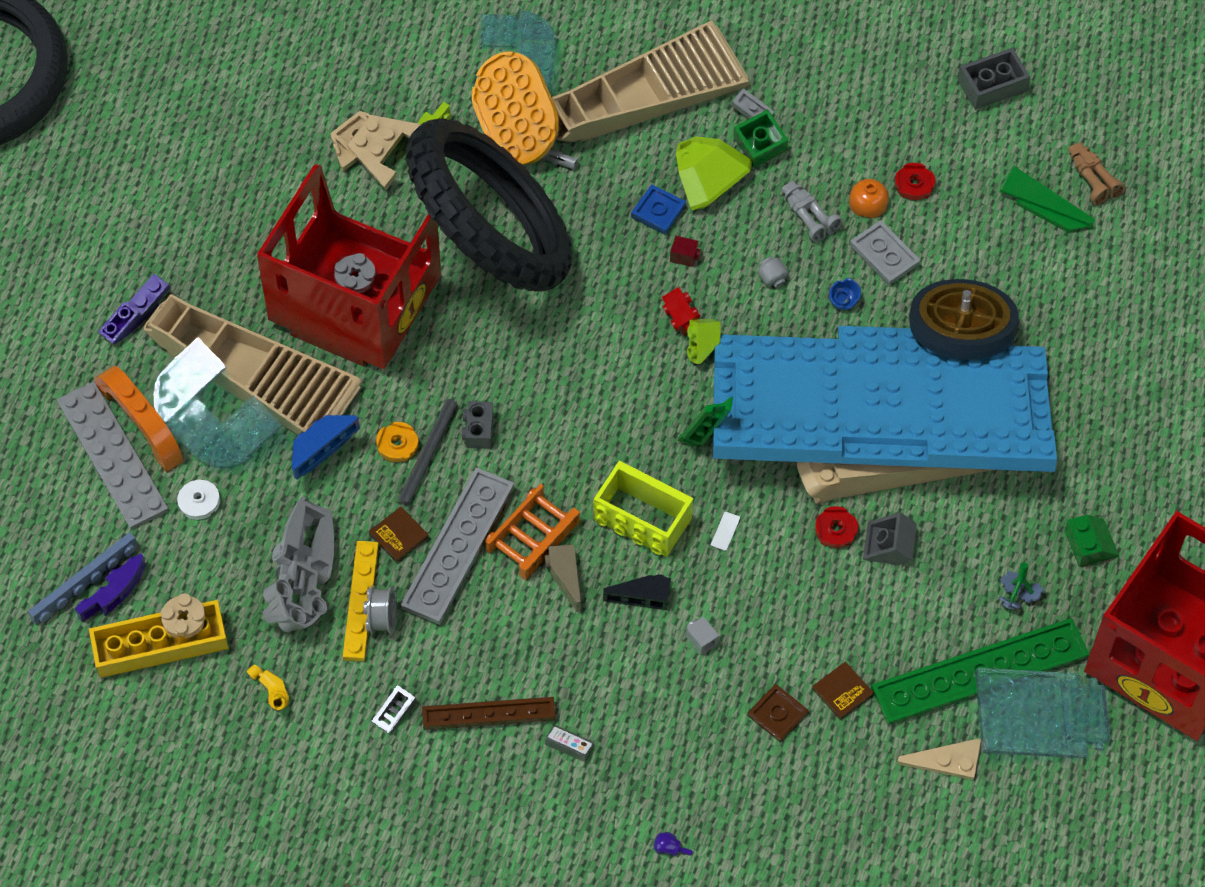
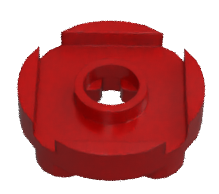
M921 163L905 164L896 173L895 188L903 198L910 200L928 198L934 189V173L926 169V166ZM912 179H916V181L920 183L913 184L911 182Z
M832 506L826 508L818 515L815 522V533L819 542L831 548H843L850 545L856 537L858 522L855 516H852L843 507ZM834 523H837L838 527H842V529L834 531L831 527H833Z

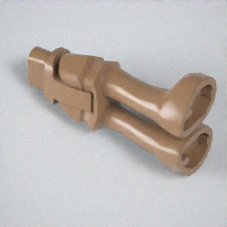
M1081 142L1069 147L1068 150L1071 153V159L1074 161L1076 169L1093 188L1090 200L1095 206L1104 203L1108 196L1113 199L1125 192V185L1120 180L1114 178L1103 167L1102 160L1090 151L1089 147H1084ZM1094 173H1097L1105 184H1103Z

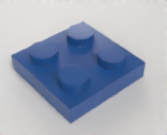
M651 184L631 212V217L666 235L685 208L686 201Z

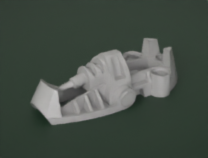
M301 497L294 506L286 523L282 542L273 550L272 560L277 562L275 574L278 581L265 588L263 592L264 599L269 603V606L263 611L267 623L278 622L279 627L285 632L305 629L327 611V604L321 598V590L317 589V582L325 584L331 576L334 558L333 520L331 510L313 504L305 497ZM318 524L310 548L304 545L305 537L303 535L305 528ZM292 594H300L299 605L291 602Z

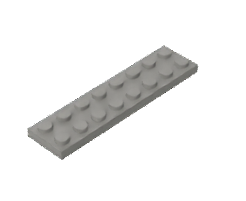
M91 382L56 399L130 530L168 512L167 505L95 382Z
M477 467L475 468L403 599L401 609L438 625L441 624L514 488L513 482Z

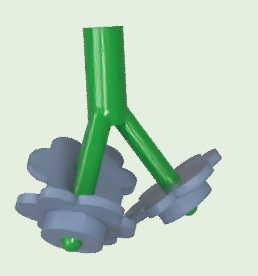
M1023 562L1020 564L1019 572L1013 573L1008 571L1001 578L1005 591L1012 593L1010 599L999 597L1004 602L1003 606L1007 607V609L1015 610V608H1022V605L1014 600L1024 586L1026 587L1024 589L1025 592L1020 595V598L1025 600L1026 603L1039 600L1041 593L1044 592L1043 587L1039 583L1030 586L1026 580L1029 567L1027 563Z

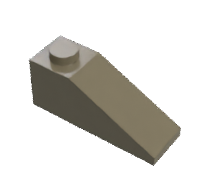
M574 544L548 547L549 555H545L546 568L550 567L552 578L575 611L579 612L581 611Z

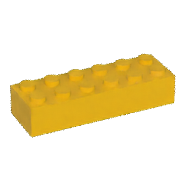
M218 600L202 603L205 610L204 626L199 633L189 638H185V636H178L177 638L168 634L162 624L161 612L89 628L95 666L99 677L103 678L229 649ZM181 613L178 619L180 620L183 618L184 620H187L188 613Z

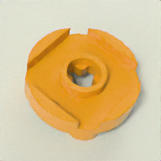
M393 422L390 426L386 428L384 426L378 432L376 437L378 452L384 459L391 462L408 461L417 452L418 436L409 424ZM401 439L402 444L397 446L392 441Z

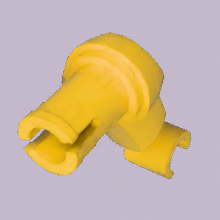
M252 665L247 670V673L254 680L260 676L259 682L268 690L269 705L273 709L282 710L288 705L289 696L281 678L268 670L263 671L257 665Z

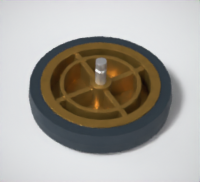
M949 279L932 283L915 295L910 308L909 323L913 336L927 349L950 358L975 360L997 355L1013 343L1018 330L1019 314L1013 300L998 288L975 280Z

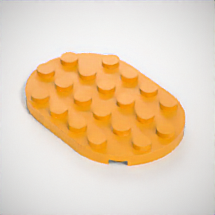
M509 51L498 53L489 58L476 74L478 77L475 86L472 87L473 107L483 132L498 145L504 147L523 166L530 165L542 159L555 142L559 127L557 109L541 71L533 60L520 53Z

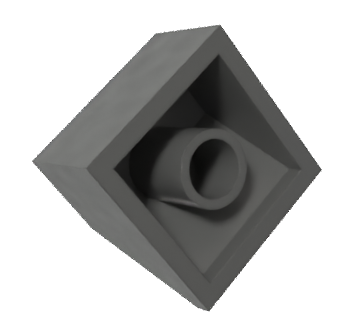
M901 512L869 521L863 560L895 565L912 561L917 523Z

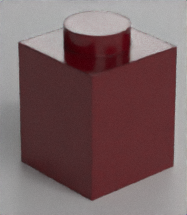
M675 235L670 251V262L693 267L695 261H699L701 249H698L699 241Z

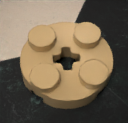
M186 593L170 599L161 609L163 627L168 634L177 638L178 636L189 638L201 631L205 623V610L202 603ZM181 613H188L187 620L183 618L179 620L178 618Z

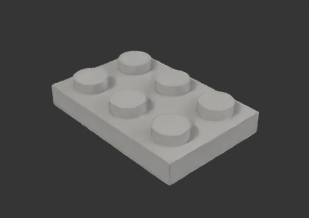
M881 220L850 241V246L888 285H891L920 265L921 260Z

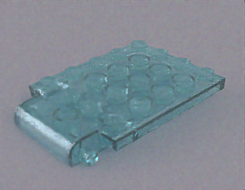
M977 668L975 670L982 753L1086 759L1088 756L1087 744L1096 745V750L1101 751L1105 749L1104 744L1111 741L1105 686L1098 685L1097 678H1090L1089 685L1080 684L1078 673Z

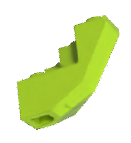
M696 136L678 143L676 149L678 172L692 211L706 208L751 170V159L720 139Z

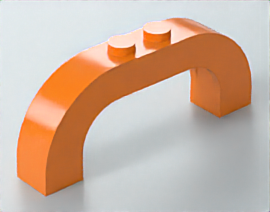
M112 366L95 377V384L107 401L114 397L141 430L152 448L154 458L166 473L184 462L180 448L165 422L120 368Z

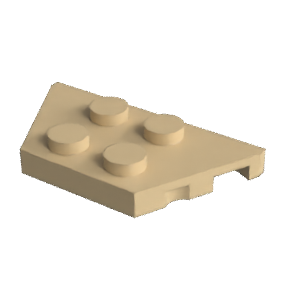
M357 112L330 133L343 172L359 161L349 150L348 144L369 117V113Z

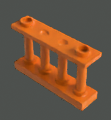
M542 484L536 489H531L527 499L495 533L491 532L486 539V552L490 554L497 547L519 563V576L524 580H527L543 563L545 555H549L548 547L558 546L580 522V512L574 507L569 513H564L543 497L544 486ZM536 504H539L560 519L556 527H550L529 511ZM525 518L544 532L546 537L542 542H537L516 527V525ZM511 533L531 547L532 553L528 557H523L502 540Z

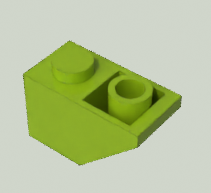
M715 319L690 320L687 329L689 337L687 355L689 361L701 364L715 349V346L720 343V321Z

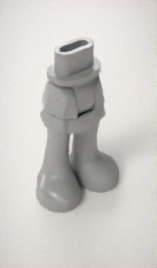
M791 181L782 187L781 190L785 193L784 198L788 201L790 208L795 212L796 216H800L808 227V235L812 241L819 242L826 237V233L831 235L840 228L843 219L837 214L828 216L817 203V199L804 190L801 185ZM811 211L820 223L817 224L808 212Z

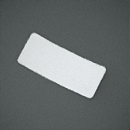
M724 512L710 545L726 551L740 517Z

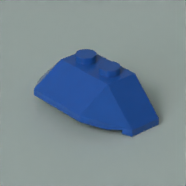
M325 415L322 419L316 420L307 431L300 433L293 444L292 471L294 478L298 480L301 476L308 474L343 446L360 429L358 417L356 415Z

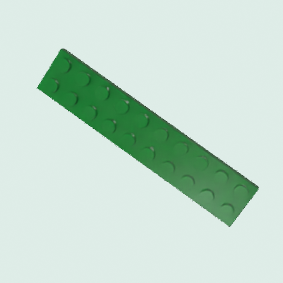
M1069 618L872 684L871 689L889 726L1088 659L1090 654L1073 619Z

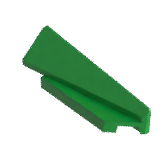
M1011 167L1000 192L1017 198L1016 205L1067 233L1076 232L1079 229L1088 228L1090 230L1093 228L1094 218L1017 167Z
M733 396L721 404L706 405L686 431L678 437L677 441L695 447L703 445L714 432V428H717L731 412Z

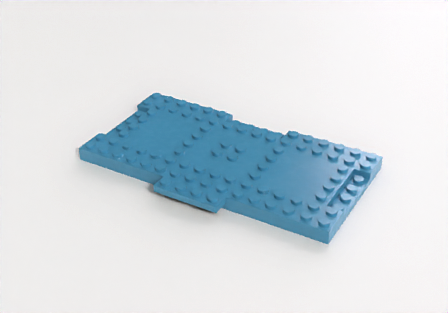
M838 326V339L720 335V343L714 349V404H721L732 396L733 402L731 412L717 428H714L713 459L1055 472L1057 454L1054 430H1052L1045 347L1013 345L992 357L963 360L942 356L927 349L916 340L910 328Z

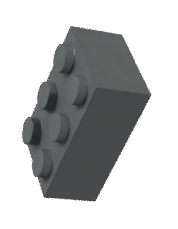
M1010 48L960 66L958 82L976 110L1028 91L1030 75L1014 49Z

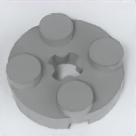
M357 253L347 256L335 265L336 284L355 292L363 293L373 285L376 277L375 266L364 254ZM354 271L359 272V273H358V274H359L358 277H355L354 275H352V276H350V275H351L352 272H354Z

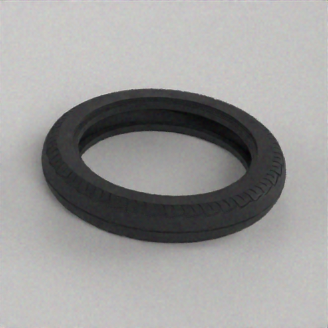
M0 0V20L21 30L29 37L36 48V62L30 78L15 96L0 105V145L21 136L42 120L58 99L66 79L68 57L63 34L52 15L36 0Z

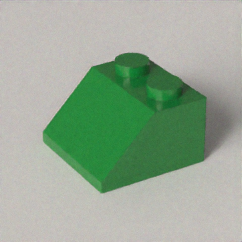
M1084 515L1067 520L1064 532L1079 567L1119 557L1104 519Z

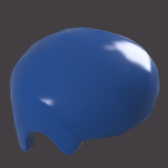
M851 278L836 281L829 290L831 304L840 310L852 309L861 298V288Z

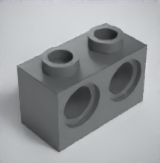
M468 401V408L463 410V421L466 422V427H462V440H466V448L491 449L493 402Z

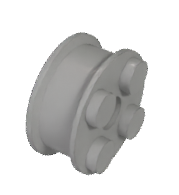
M371 586L367 590L368 601H364L363 606L364 614H367L366 631L374 634L376 630L388 631L389 634H393L397 617L395 588L390 586L388 589H377L375 586Z

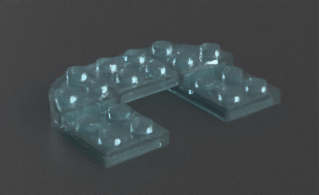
M519 10V15L481 14L479 49L517 50V53L529 57L540 69L551 95L555 83L556 36L551 25L544 18L530 11Z
M197 338L160 373L154 387V407L168 429L199 461L214 468L226 469L237 467L253 458L252 454L282 427V424L254 395L223 424L207 409L197 396L224 372L227 367Z

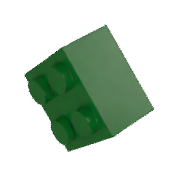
M768 109L734 127V139L744 155L751 159L753 168L788 150V139Z

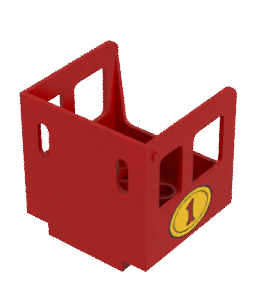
M315 164L311 168L257 253L269 321L290 329L291 336L361 366H364L367 362L384 370L441 277L438 224L429 214L411 243L344 216L334 208L322 166L319 164ZM312 190L314 214L297 240L294 218ZM283 234L287 253L284 261L272 257V252ZM425 239H426L427 249L421 248V246H422L423 242L425 241ZM361 253L371 260L376 271L372 287L363 293H358L336 284L334 275L335 265L341 259ZM354 271L350 276L354 275L355 277H358L359 272Z
M1176 510L1104 613L1084 672L1198 742L1205 732V570L1184 559L1180 552L1187 535L1205 544V527Z

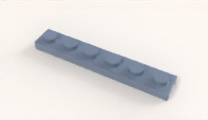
M130 532L32 607L28 611L32 622L35 625H38L40 622H46L54 611L64 608L68 604V600L74 596L81 595L85 587L91 582H97L104 572L108 569H114L122 558L132 555L137 547L135 537Z

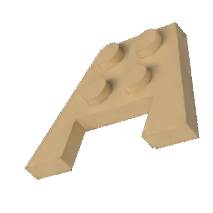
M369 115L349 142L348 148L379 184L387 190L396 178L397 173L383 165V163L402 137L409 138L412 132L421 124Z

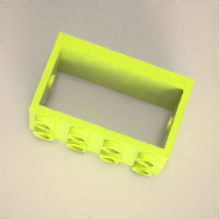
M620 460L593 499V519L599 525L608 526L618 535H625L636 544L644 545L655 554H662L668 557L692 519V497ZM620 489L676 519L668 531L665 532L610 504V501L616 491Z

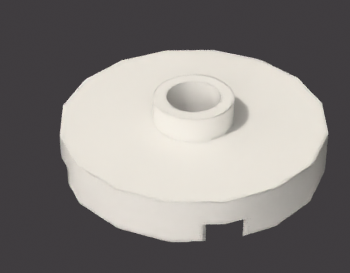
M195 480L183 486L179 491L177 501L180 511L186 517L200 520L208 518L214 510L218 509L220 495L218 489L211 482Z

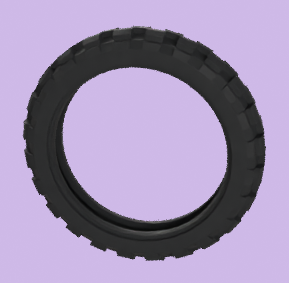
M453 119L428 120L412 132L406 149V164L409 167L408 174L410 180L415 185L414 190L419 199L424 203L425 209L431 218L440 226L441 231L456 244L457 248L466 257L471 258L486 273L489 272L494 275L497 280L505 284L510 283L514 288L520 290L547 291L558 286L568 276L572 263V250L570 247L572 244L570 236L566 233L565 223L559 216L552 200L546 195L545 190L511 153L498 145L485 133L482 134L476 128L468 124L463 125L460 121ZM445 157L467 167L495 190L521 222L532 243L534 253L506 238L474 208L454 180Z

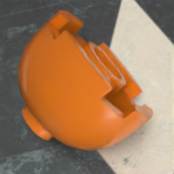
M875 179L859 181L853 186L849 194V206L857 216L861 215L872 219L879 217L886 211L889 203L886 187Z

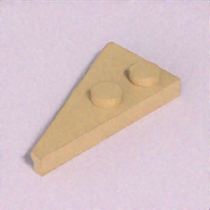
M981 739L899 756L897 764L974 780Z

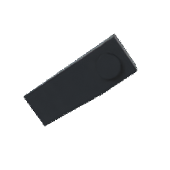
M648 575L606 587L603 590V601L667 610L671 578H667L664 575Z

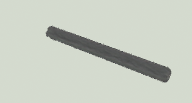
M446 400L399 496L401 504H410L457 407L455 400Z

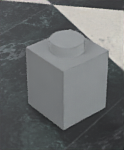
M704 617L699 620L695 619L687 625L685 637L700 655L718 645L719 635Z

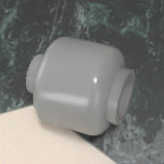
M771 256L759 264L758 274L766 286L774 285L777 288L786 282L785 278L788 275V271L779 258Z

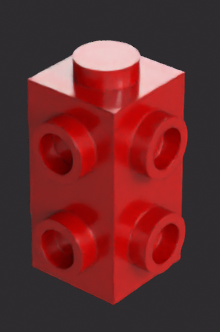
M677 287L662 296L665 303L662 307L668 316H672L673 320L670 322L676 332L680 330L686 336L690 320L699 319L701 315L696 307H691L690 303L693 301L688 292L683 293L680 287Z

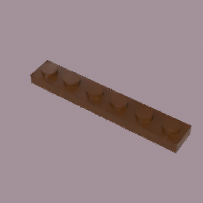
M554 697L422 706L423 730L555 720Z

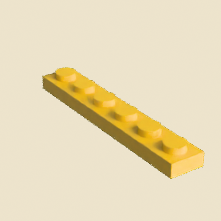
M357 541L343 649L344 661L365 662L368 632L366 631L367 614H364L363 606L364 601H368V588L374 586L379 548L378 542Z

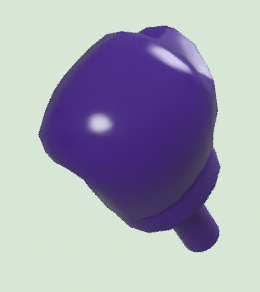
M670 832L658 833L654 840V850L658 854L665 853L676 856L677 852H681L691 856L693 852L692 850L680 847L681 841L676 840V836Z

